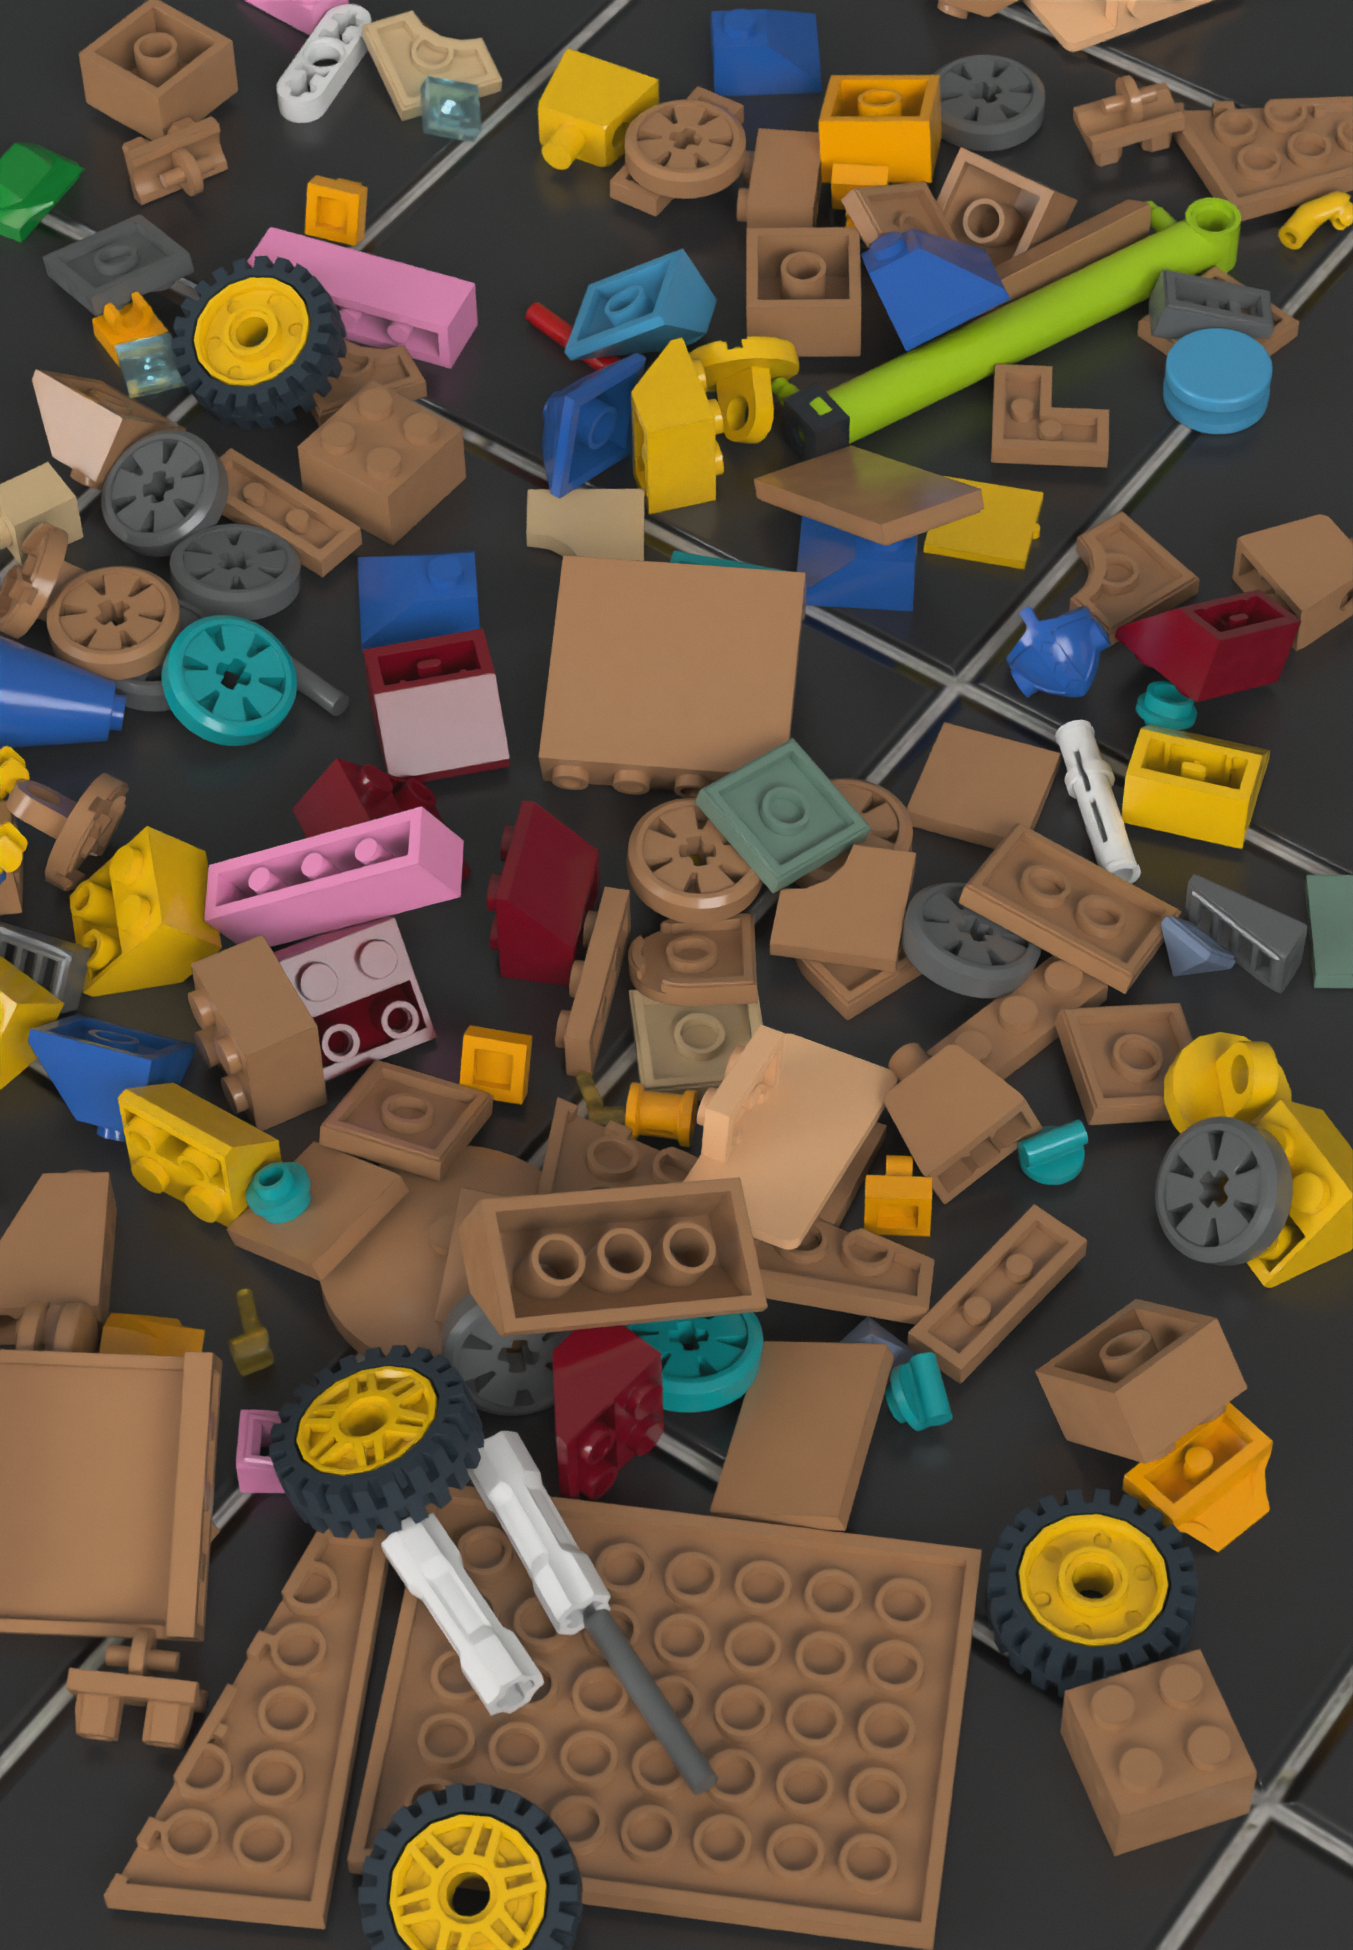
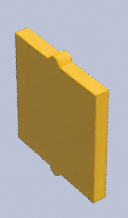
M944 476L980 488L984 509L980 510L977 514L929 530L924 542V553L1025 569L1032 540L1040 536V525L1037 521L1044 493Z

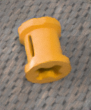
M632 1082L628 1093L625 1114V1126L633 1129L631 1139L637 1140L640 1135L676 1139L680 1146L690 1147L693 1142L696 1126L698 1090L687 1089L683 1095L645 1090L642 1083Z

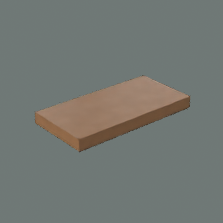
M851 445L754 479L756 496L761 501L884 546L977 514L980 510L984 509L980 488Z

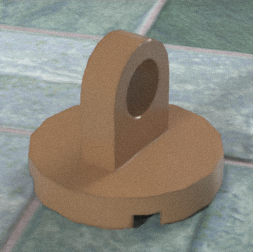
M47 522L40 523L23 542L21 552L29 556L23 566L13 565L12 569L8 570L0 590L1 632L18 639L26 634L37 618L47 622V611L56 593L67 582L87 572L64 561L68 546V533Z
M102 773L92 782L79 801L75 802L43 784L25 779L16 781L5 804L7 809L22 821L56 839L46 865L45 881L63 891L74 890L84 881L87 876L77 869L88 855L102 856L125 811L126 797L124 795L129 791L128 784L109 773Z

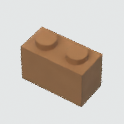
M758 128L755 151L746 150L743 184L750 185L749 188H739L737 221L747 222V228H816L822 189L819 132Z

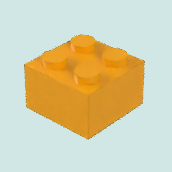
M831 75L819 118L822 183H831L833 163L889 167V183L892 185L917 182L932 183L942 137L940 75Z

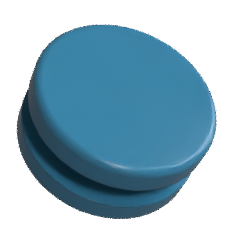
M1207 328L1191 332L1179 339L1167 355L1163 385L1165 406L1178 422L1198 432L1217 435L1242 431L1255 424L1267 409L1273 371L1271 358L1266 349L1257 340L1236 330Z

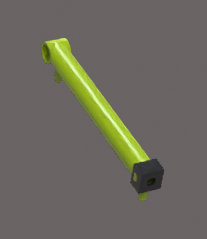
M1203 198L1192 203L1185 213V219L1177 222L1162 207H1158L1153 201H1146L1151 209L1150 227L1156 232L1155 234L825 392L818 383H815L800 391L784 377H778L772 382L771 387L772 392L777 396V400L783 406V440L803 461L848 447L849 444L995 374V364L1013 365L1149 299L1162 269L1201 276L1213 266H1216L1223 272L1228 273L1233 269L1237 261L1241 213L1228 200Z

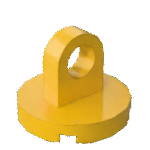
M753 336L742 339L743 348L739 346L728 350L727 341L722 342V340L696 348L689 355L691 360L700 359L706 376L707 392H717L718 404L723 419V433L727 439L733 442L748 444L761 442L769 433L774 419L772 382L778 377H784L786 380H789L797 375L800 368L795 346L788 340L776 337ZM748 406L749 415L747 422H745V412Z
M1218 1032L1199 1036L1177 1054L1164 1077V1103L1173 1125L1180 1133L1201 1120L1218 1116L1236 1118L1257 1124L1280 1099L1291 1101V1089L1283 1069L1277 1063L1275 1052L1270 1044L1264 1041H1251L1240 1035Z

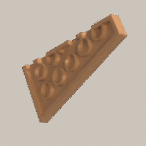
M1353 96L1270 99L1265 104V108L1235 109L1233 101H1214L1212 110L1184 111L1183 103H1175L1176 107L1182 110L1185 115V129L1173 132L1172 136L1213 198L1228 200L1234 204L1241 213V221L1299 206L1335 191L1349 192L1353 190Z
M557 1097L537 1195L683 1182L698 1160V1157L673 1146L659 1151L631 1139L633 1129L612 1120L608 1122L606 1127L578 1116L577 1105ZM820 1213L801 1244L795 1249H782L753 1238L766 1299L914 1325L928 1313L935 1259L863 1228L849 1233L819 1220Z
M330 1529L324 1534L319 1531L316 1532L283 1588V1599L265 1630L258 1631L246 1651L248 1659L232 1685L227 1684L175 1772V1783L155 1818H148L137 1837L138 1847L122 1874L116 1873L104 1893L107 1908L326 1929L389 1560L382 1550L381 1543L390 1534L387 1535L384 1529H376L374 1538L359 1539L354 1529L347 1539L334 1537Z

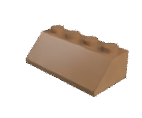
M740 1177L482 1199L478 1201L458 1227L470 1294L501 1337L761 1312L768 1307Z

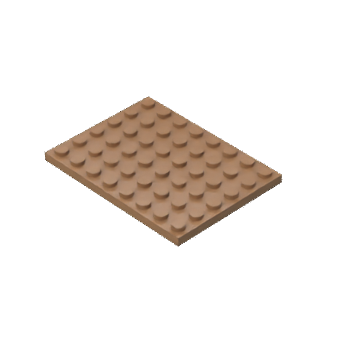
M465 1486L462 1490L448 1487L453 1500L442 1509L433 1503L425 1506L428 1514L434 1513L459 1550L464 1570L501 1625L514 1632L542 1674L544 1684L535 1691L531 1701L510 1714L501 1712L490 1715L462 1672L457 1652L424 1602L412 1595L407 1587H405L347 1858L349 1873L363 1875L361 1872L366 1856H370L374 1848L373 1840L381 1828L385 1830L392 1822L393 1818L391 1816L402 1806H410L417 1801L416 1797L430 1790L436 1792L446 1789V1785L459 1783L476 1785V1783L493 1785L504 1790L507 1789L521 1795L537 1805L556 1823L568 1840L578 1864L583 1888L582 1904L933 1950L981 1568V1549L549 1496L579 1549L588 1555L611 1597L608 1603L611 1610L609 1613L718 1777L717 1782L712 1788L696 1795L693 1794L586 1628L574 1635H564L556 1632L534 1592L531 1577L496 1515L487 1509L476 1487ZM480 1878L465 1880L458 1886L459 1888L491 1892L488 1882Z

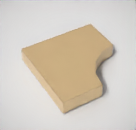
M412 10L362 25V38L401 121L501 91L502 79L482 38L458 40L440 36L424 26Z
M550 489L528 490L526 527L528 547L549 549L562 556L571 555L644 561V489H574L560 499L552 495Z

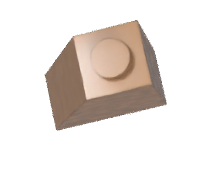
M71 1170L66 1173H43L0 1240V1345H16L22 1315L26 1307L33 1301H50V1307L58 1303L64 1305L68 1302L88 1303L92 1307L97 1320L99 1343H101L103 1326L109 1317L117 1207L109 1172Z

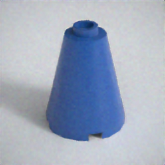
M0 636V748L4 746L19 748L107 742L109 730H122L127 695L115 694L116 681Z

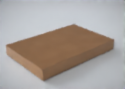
M1020 823L1014 825L965 885L958 902L1126 994L1165 941L1160 923L1166 916L1171 917L1172 915L1179 918L1181 914L1179 909Z
M763 1341L761 1366L755 1380L745 1394L710 1508V1514L713 1517L819 1530L845 1531L894 1361V1356L887 1344Z

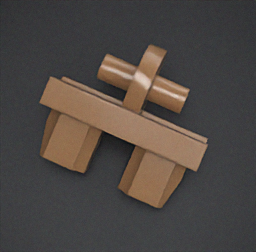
M1130 75L1119 77L1116 80V95L1073 108V120L1086 142L1090 155L1099 167L1118 162L1122 156V147L1134 143H1139L1142 150L1149 152L1169 148L1172 133L1185 129V115L1182 110L1176 107L1166 82L1138 89L1135 80Z
M212 116L198 122L190 117H186L172 123L171 128L167 131L168 134L153 141L138 137L123 144L122 149L133 195L140 205H144L182 188L189 196L199 194L204 189L203 179L228 169L220 144L219 136L221 131L219 123Z
M145 1627L137 1628L131 1647L111 1644L107 1647L106 1666L129 1668L128 1674L69 1668L66 1690L77 1697L75 1706L76 1733L82 1738L118 1741L123 1706L147 1707L142 1741L147 1745L174 1749H184L192 1726L194 1713L205 1714L208 1692L206 1690H199L198 1682L153 1677L154 1671L177 1673L180 1653L157 1650L155 1629Z

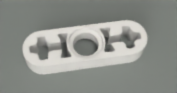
M343 4L333 7L324 15L277 83L279 111L285 119L295 123H307L317 120L326 112L368 51L362 38V25L371 23V16L365 8L354 4ZM323 59H332L338 62L329 67L312 65L314 62ZM308 85L310 86L311 93L308 92Z

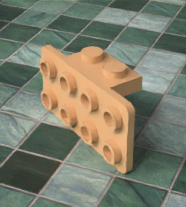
M1213 0L1022 1L1066 50L1079 51Z
M760 1024L746 1047L738 1045L732 1052L725 1070L724 1080L719 1088L710 1087L701 1100L697 1113V1124L703 1126L701 1155L683 1182L740 1177L753 1238L782 1249H795L801 1244L886 1106L883 1098L886 1092L897 1085L898 1078L890 1069L803 1037L785 1034Z

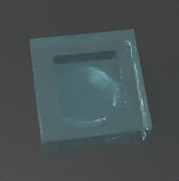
M427 76L420 87L423 133L474 142L482 130L478 85Z
M171 333L115 345L118 363L129 398L155 394L185 386L173 360L176 356L171 349Z

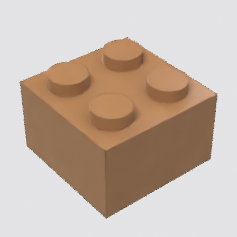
M160 0L146 1L79 53L86 103L152 141L167 135V131L171 128L172 123L190 117L196 122L200 121L238 91L232 40Z
M747 228V337H776L788 340L795 346L798 357L860 356L861 271L860 234L857 228Z
M371 380L298 446L303 492L392 546L466 478L463 429L374 380Z
M263 934L192 963L195 991L188 993V1001L197 1023L202 1028V1030L194 1033L195 1041L207 1067L211 1068L218 1065L224 1077L221 1078L222 1089L233 1112L238 1114L245 1111L251 1124L257 1129L264 1131L327 1104L318 1026Z
M1139 1299L1129 1303L1035 1371L1067 1441L1145 1464L1168 1455L1175 1448L1178 1439L1197 1425L1218 1418L1226 1410V1404L1247 1389L1217 1318Z
M1200 1649L1065 1691L1060 1733L1114 1856L1250 1812L1257 1771Z

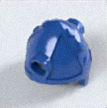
M1027 606L1019 613L1027 626V630L1005 660L1012 669L1011 674L1022 693L1027 698L1038 691L1070 698L1084 696L1096 676L1101 651L1111 645L1106 632L1094 618L1088 606L1077 607L1057 618L1043 621L1038 619L1034 609Z

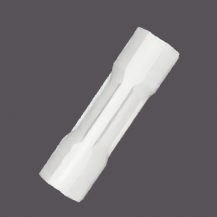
M500 1431L496 1435L484 1439V1447L478 1448L481 1459L477 1469H467L468 1474L487 1509L496 1515L533 1581L534 1592L558 1634L574 1635L585 1628L584 1622L592 1613L600 1609L611 1610L608 1603L611 1595L588 1555L579 1549L545 1490L541 1480V1473L518 1433Z
M434 1513L428 1514V1518L417 1524L414 1523L411 1516L401 1521L402 1530L391 1533L381 1543L384 1554L409 1592L424 1602L457 1652L462 1672L490 1715L501 1712L512 1713L531 1701L535 1691L544 1684L542 1674L514 1632L501 1625L464 1570L459 1550Z

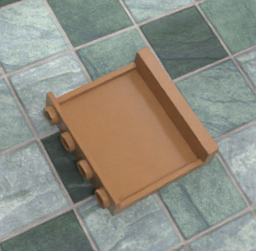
M563 555L539 749V762L543 781H552L555 786L569 790H581L587 788L589 784L613 786L619 792L632 795L645 794L650 789L674 791L677 795L684 798H697L699 791L704 787L789 741L791 737L802 620H805L806 573Z
M0 1349V1633L133 1639L137 1628L145 1627L155 1629L157 1640L204 1642L223 1361L213 1352L185 1351V1356L180 1357Z

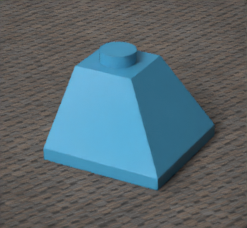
M682 248L589 284L565 353L570 360L657 352L664 350L671 340L683 338L685 345H690L707 333L717 299Z

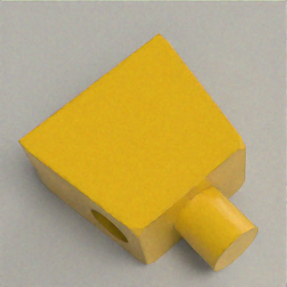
M568 48L550 79L538 106L539 137L543 145L542 154L546 162L559 170L567 169L576 158L599 167L612 165L625 153V135L631 122L641 112L659 104V80Z

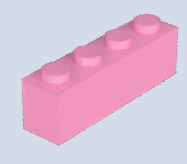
M273 227L268 229L247 261L251 267H254L255 256H268L273 264L277 257L289 259L294 267L297 263L305 267L312 276L318 279L336 305L346 329L347 337L343 339L378 349L405 345L412 358L449 369L455 363L478 325L475 283Z
M418 807L211 864L208 870L204 921L237 945L263 934L269 946L272 947L461 897L464 841L426 809Z

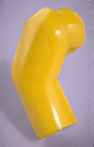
M1335 191L1302 204L1279 230L1278 236L1280 241L1287 248L1297 250L1328 219L1336 230H1344L1346 227H1349L1353 223V203L1349 200L1351 196L1345 192Z

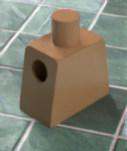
M1321 514L1246 534L1237 538L1232 579L1244 593L1260 589L1301 620L1292 644V648L1298 651L1353 615V537L1348 539L1329 516Z
M909 1043L898 1049L889 1061L888 1067L897 1076L899 1083L886 1092L883 1102L924 1177H933L932 1189L944 1205L1016 1150L1018 1142L1032 1137L1043 1128L1026 1099L959 1044H948L930 1058L918 1043Z

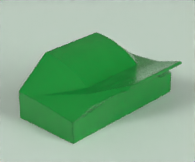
M14 143L0 158V235L22 243L79 179L85 168L80 167L79 163L37 144Z

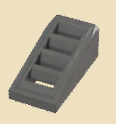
M1162 269L1149 300L1151 336L1181 339L1185 335L1201 329L1226 328L1242 332L1252 338H1270L1274 330L1270 292L1267 290ZM1241 309H1249V315L1241 313Z
M1193 874L1187 886L1184 920L1194 923L1235 956L1233 959L1236 963L1273 991L1282 994L1302 964L1308 925L1200 875Z
M0 922V956L5 957L7 943L15 945L11 964L24 972L28 951L34 952L35 958L30 978L65 1003L60 1012L61 1014L77 1010L91 948ZM48 958L56 961L50 987L43 985Z

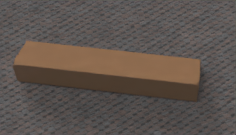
M1128 199L996 266L995 269L1010 299L960 324V326L966 325L1148 237L1151 219L1149 203Z

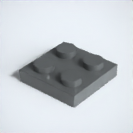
M141 214L43 256L48 276L95 316L102 314L105 305L110 302L119 311L127 305V302L132 300V293L138 291L141 295H144L151 291L166 290L172 287L176 280L194 273L190 253Z

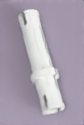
M1085 720L1068 722L1061 726L1055 735L1068 771L1064 779L1067 791L1071 797L1077 799L1098 866L1132 884L1140 877L1141 870L1135 860L1125 830V824L1112 790L1115 777L1111 765L1102 760L1094 736L1095 731L1090 722Z

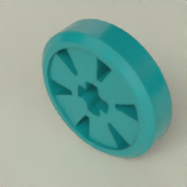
M214 615L199 619L187 626L175 639L162 667L161 679L164 696L176 718L197 736L220 745L244 746L265 739L280 726L293 706L296 697L297 677L295 667L283 644L263 626L238 616ZM226 671L232 672L238 677L233 690L221 684Z
M754 1312L624 1325L661 1353L663 1409L688 1413L708 1411L725 1406L747 1392L761 1366L763 1332ZM682 1344H692L694 1350L686 1351L683 1349Z

